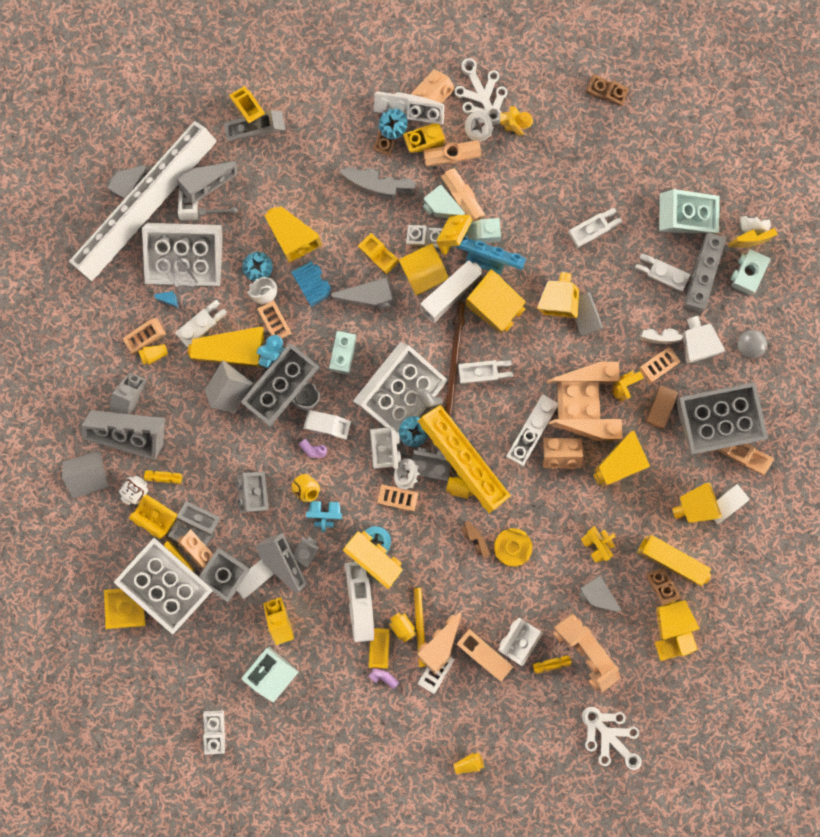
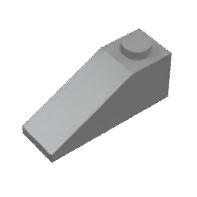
M265 111L264 115L250 123H247L244 118L225 122L224 128L227 142L285 131L282 111Z
M233 161L191 169L177 179L179 189L194 204L238 174L237 164Z
M387 278L331 293L334 301L372 308L386 309L393 303Z
M283 533L266 538L255 546L264 565L291 590L298 593L307 585Z

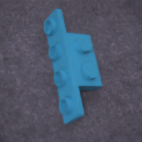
M465 235L459 246H453L468 251L465 262L468 260L472 264L475 262L480 268L489 271L492 269L498 274L502 273L504 264L522 270L526 258L520 254H512L500 247H492L482 241L469 239Z

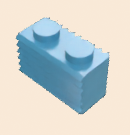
M312 261L292 271V275L311 307L331 296L329 291L332 290L327 280L323 281L320 277L323 273L318 264L313 265Z

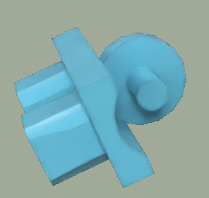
M272 335L268 337L265 345L258 348L257 354L261 355L258 364L269 368L285 350V348H282L283 340L281 337Z
M311 501L309 512L306 511V517L322 519V521H314V527H321L322 533H326V527H334V522H327V519L342 520L339 502H329L328 512H321L322 502Z

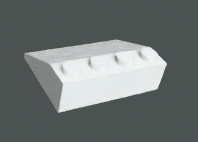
M145 224L142 228L145 284L220 286L222 225Z
M400 342L353 402L385 428L393 427L399 433V427L406 418L412 416L420 417L427 408L417 396L418 390L425 388L435 397L448 380L409 345Z
M155 538L114 581L119 588L171 634L177 631L213 591Z

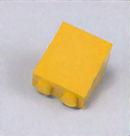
M282 206L278 208L273 207L264 215L289 263L322 246L318 233Z
M491 269L467 298L466 307L502 334L504 330L508 332L513 326L512 320L515 316L519 318L526 309L524 308L526 301Z
M635 431L624 436L595 468L593 476L597 485L607 486L650 467Z

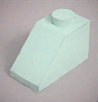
M439 185L423 198V208L429 215L433 214L438 218L465 215V212L442 185Z
M480 219L471 222L465 236L484 243L500 242V219Z

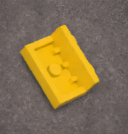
M470 215L449 216L436 240L442 254H447L451 246L460 245L472 222Z
M634 371L626 373L620 377V381L612 385V393L616 399H619L621 402L631 397L627 386L644 379L641 371L636 374Z
M146 494L142 497L138 507L130 515L129 519L135 525L147 530L152 536L161 539L170 531L178 514Z

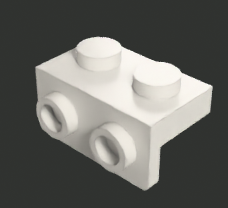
M393 427L370 429L373 468H398V463H401L400 451H397V444L400 443L399 433Z
M518 618L517 621L515 620L511 624L507 637H504L500 642L498 651L523 666L543 632Z

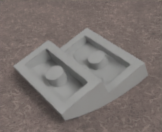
M185 501L168 535V539L179 543L177 540L181 536H185L191 529L207 547L220 517Z

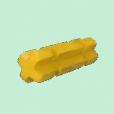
M146 470L144 480L181 484L182 474Z
M566 655L560 659L554 658L545 660L543 663L537 662L533 664L535 674L543 673V671L560 669L561 666L568 667L571 666L570 656Z

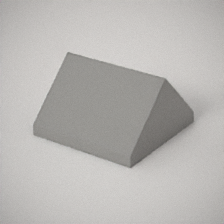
M222 361L205 388L210 407L235 413L241 405L242 399L253 386V383L228 363Z
M100 451L62 462V479L72 498L110 487Z
M218 548L199 578L213 589V593L229 602L250 569L235 557Z

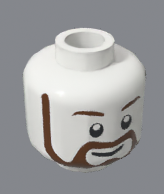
M138 476L128 477L119 488V493L122 496L120 499L127 505L131 503L139 504L142 497L148 492L147 483Z

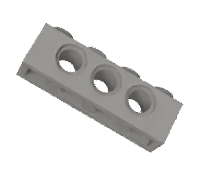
M708 232L703 238L683 305L684 309L700 314L706 309L726 241L725 237Z

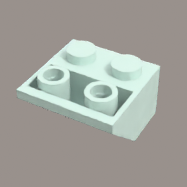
M267 647L241 679L257 693L274 703L299 671L271 647Z

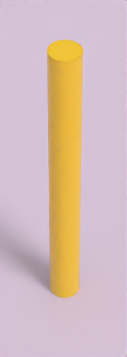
M413 588L417 646L419 650L425 643L421 588ZM418 658L419 667H425L426 665Z

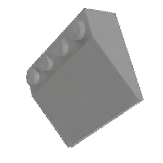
M755 382L679 397L675 400L679 420L691 455L768 439Z

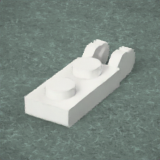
M615 208L603 214L600 213L570 229L568 234L575 246L579 248L622 223L621 218L615 219L609 224L606 221L607 217H611L616 213Z
M646 254L640 255L639 259L651 264L652 267L649 270L643 265L636 264L635 270L679 292L683 291L690 274Z
M217 300L213 301L206 309H203L175 332L187 348L189 344H192V339L201 338L217 324L216 322L227 314V311L222 309L213 318L209 315L210 312L219 306L220 303Z
M493 360L458 364L460 384L513 377L512 372L498 373L497 367H509L512 363L510 360L497 362Z

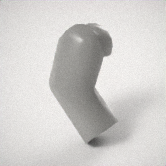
M421 388L417 392V396L425 407H438L443 403L441 397H433L425 388Z

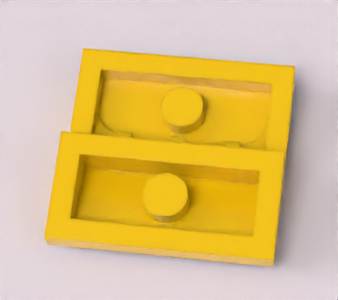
M775 228L757 236L753 229L736 237L728 243V246L730 248L752 247L765 243L778 234Z
M433 243L398 259L416 296L445 282L449 278Z

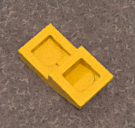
M372 233L358 245L359 249L386 275L399 263L398 258Z

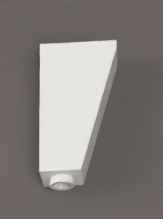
M468 260L420 304V311L434 324L482 277L480 266L475 262L472 264Z

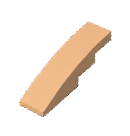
M748 443L716 450L765 476L774 460L773 457L756 450L754 446Z

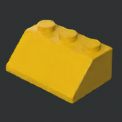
M357 531L343 548V551L389 589L403 569L400 567L402 563L394 556L392 558L388 557L385 554L387 550L379 543L375 546L371 542L372 537L365 531L362 533Z

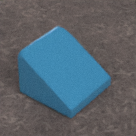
M170 291L154 295L157 301L178 309L177 297L174 292Z

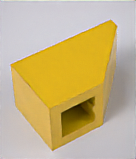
M432 123L403 134L409 152H423L425 149L445 145V137L440 124Z
M282 597L263 603L268 629L275 644L279 645L295 639Z

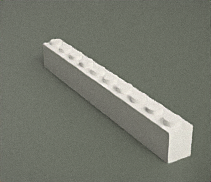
M194 121L69 262L93 281L169 194L174 191L178 185L177 179L183 173L193 169L217 142L208 130Z

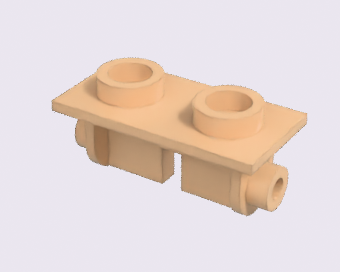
M191 529L185 536H181L177 540L179 542L178 545L189 553L190 557L198 564L197 566L202 567V569L206 567L214 555Z

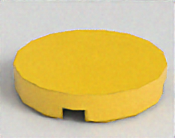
M510 528L504 530L497 536L494 542L496 557L507 566L516 567L523 565L532 554V542L526 532L520 529Z

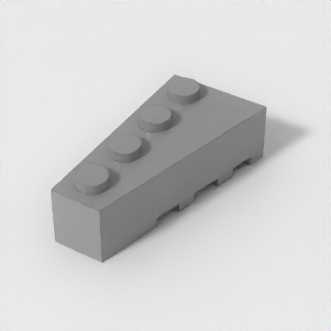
M91 410L82 425V439L156 460L164 442L165 418Z

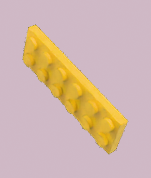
M441 405L417 420L421 428L432 439L434 445L439 448L445 459L456 470L458 476L463 479L469 490L476 496L488 513H491L511 496Z

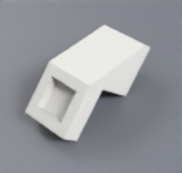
M308 410L303 429L347 440L351 421L335 415Z

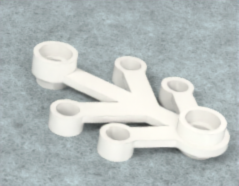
M470 58L465 59L462 62V72L469 76L477 93L466 90L463 86H457L455 88V96L457 98L465 97L482 103L485 109L475 107L472 103L466 102L463 105V112L471 114L476 111L488 113L489 116L495 114L496 119L492 121V124L496 126L500 123V113H502L500 107L503 99L507 96V89L505 87L497 88V97L492 106L489 99L495 83L499 80V73L495 70L489 72L488 82L484 90L475 72L476 62ZM466 66H471V67H472V70H471V71H467V70L465 69V67H466ZM495 74L497 78L491 79L490 75ZM461 89L464 93L459 95L457 90ZM503 90L505 94L501 96L498 92ZM471 106L472 109L470 111H466L465 107Z
M595 707L586 708L582 713V720L588 726L587 740L585 742L586 749L588 751L596 750L595 729L597 728L601 732V755L598 760L602 766H608L611 763L609 756L610 742L625 758V764L629 769H639L642 764L641 758L635 753H630L615 737L625 736L636 739L639 736V730L634 726L629 728H607L601 721H615L617 724H623L626 720L625 715L621 712H616L615 714L600 713ZM590 713L595 714L594 720L588 719ZM618 714H621L623 716V719L620 722L616 720V716ZM631 729L636 730L637 733L635 736L630 735ZM590 741L595 744L592 749H589L587 746ZM603 756L608 757L607 763L601 762ZM632 757L636 759V763L633 765L629 763V759Z

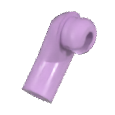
M307 439L299 443V446L310 458H322L327 453V448L324 445L312 446Z
M377 668L373 669V672L369 675L372 681L378 682L381 679L392 689L396 688L399 683L389 672Z

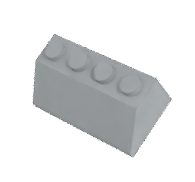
M290 343L242 399L241 403L267 425L271 426L320 367Z

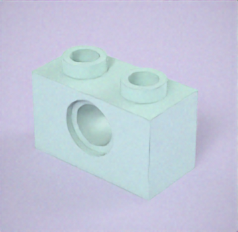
M751 249L745 254L742 253L738 260L740 267L738 271L734 270L730 278L733 281L730 287L752 296L756 292L771 258ZM745 268H749L752 271V276L745 273Z
M337 331L329 366L331 372L349 375L357 340L355 334Z

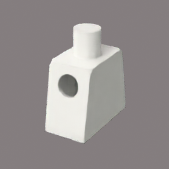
M698 316L687 319L690 330L682 333L687 364L719 355L725 351L711 324L701 326Z

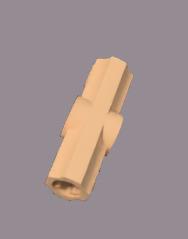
M479 140L459 144L448 143L446 146L423 150L425 165L429 167L446 163L455 164L458 161L481 157ZM449 151H455L457 155L451 157L447 153Z
M455 168L445 172L441 179L450 191L451 197L465 212V215H470L472 222L482 219L485 214L476 202L471 188L467 184L465 185Z

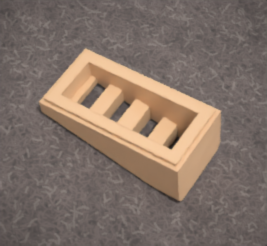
M274 300L257 308L271 336L275 335L274 332L283 327L285 331L278 334L281 339L292 334ZM273 307L274 311L264 315V311ZM277 314V318L268 322L267 318ZM278 321H281L282 324L274 327L273 329L271 328L270 325Z
M152 318L122 339L133 355L143 349L142 347H147L162 338L166 333L159 320ZM146 329L151 336L149 339L146 333L144 332V330ZM139 333L144 340L143 343L140 341L138 337ZM131 338L135 339L136 343L138 344L137 347L134 346L133 342L131 341Z
M669 346L642 365L639 370L650 384L681 361ZM666 353L673 359L674 362L672 364L665 356ZM662 357V359H663V360L665 361V363L668 365L666 368H665V366L662 364V362L659 360V358ZM655 361L660 366L662 371H659L657 367L654 365ZM649 365H650V366L652 367V369L655 371V373H656L655 376H654V375L652 374V372L649 370V368H648Z
M381 484L377 503L415 512L419 492ZM390 490L387 501H384L385 491ZM393 491L397 492L395 503L391 502ZM403 493V494H404L403 502H402V504H398V503H399V499H400V494ZM408 495H412L410 506L406 505Z

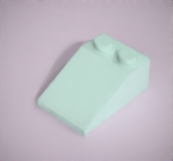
M676 189L660 193L659 231L671 233L709 232L718 234L719 196Z

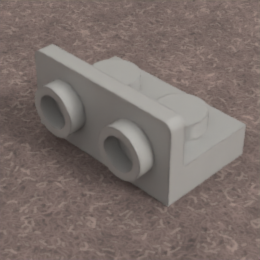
M418 448V451L414 450L412 460L419 466L417 470L418 476L448 481L451 464L445 459L442 452L437 451V454L429 453V449Z
M265 472L237 475L235 487L239 494L237 506L240 509V513L269 510Z

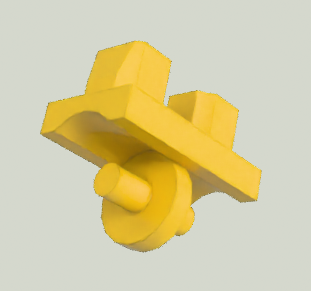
M515 106L510 107V112L500 113V124L505 127L506 132L514 131L517 135H523L521 128L527 129L533 123V117L530 113H520Z
M594 526L581 538L586 548L593 543L598 548V550L591 553L595 563L603 560L608 561L614 556L610 550L615 547L612 541L616 537L614 533L608 535L606 530L599 533Z

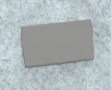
M590 292L579 296L578 316L575 318L581 336L592 334L603 328Z

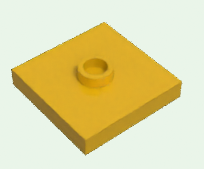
M122 589L104 590L105 629L145 626V610Z

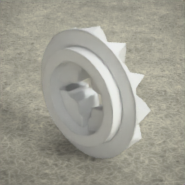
M476 111L467 117L465 131L471 140H479L481 142L492 135L491 133L494 128L492 124L493 119L489 117L488 113ZM478 122L485 123L482 127V132L481 130H474L478 126Z
M401 460V463H398V468L394 471L395 483L401 489L408 490V488H413L414 483L418 482L416 478L419 475L417 472L419 466L415 464L414 460Z

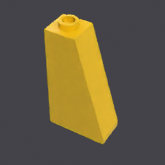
M255 327L192 339V344L188 345V355L192 361L220 364L222 361H225L230 365L261 367L258 364L261 355L257 354V350L263 346L265 330L263 327Z
M653 535L645 536L637 551V554L698 586L707 584L711 577L709 573L711 568Z

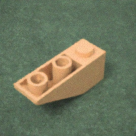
M460 613L456 616L453 614L446 621L447 625L442 630L439 628L432 635L433 639L430 643L427 644L425 642L418 650L420 652L418 658L434 674L449 661L461 621Z
M469 628L456 643L499 681H502L513 668L509 662Z

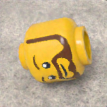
M301 474L292 482L291 490L301 502L306 503L318 497L320 486L310 475Z

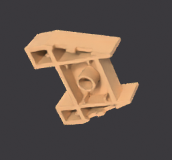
M598 362L548 380L547 384H557L558 419L550 421L548 424L588 437L594 441L622 439L621 419H600L599 384H613L620 381L619 362Z
M570 614L553 627L555 630L553 635L559 643L563 641L565 644L573 646L579 655H585L588 659L585 663L593 671L588 675L591 678L588 682L595 691L599 689L601 692H604L621 679L618 667L591 634L590 629L582 626V622L574 614Z

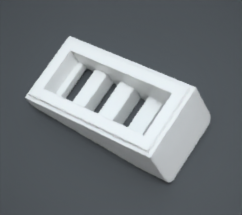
M179 189V220H198V201L193 205H183V203L191 202L188 198H183L184 194Z
M450 657L447 665L442 667L444 669L443 672L438 671L436 673L440 676L438 679L428 674L430 669L427 667L418 684L435 694L455 659ZM427 677L431 681L435 682V685L432 686L428 682L424 681L425 678Z

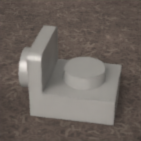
M310 536L307 539L303 537L293 553L295 560L309 567L320 549L317 546L319 542Z

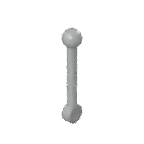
M236 207L218 210L199 209L201 216L211 213L237 214L238 212Z

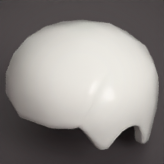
M747 216L740 217L741 229L744 233L754 229L758 236L770 229V220L760 221L758 217H755V219L748 218Z
M262 277L253 284H250V291L247 292L254 302L267 304L274 300L277 294V285L271 278Z

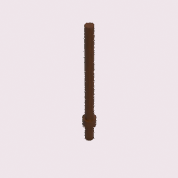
M458 302L456 317H454L453 322L455 329L445 411L449 416H452L462 326L465 325V303Z

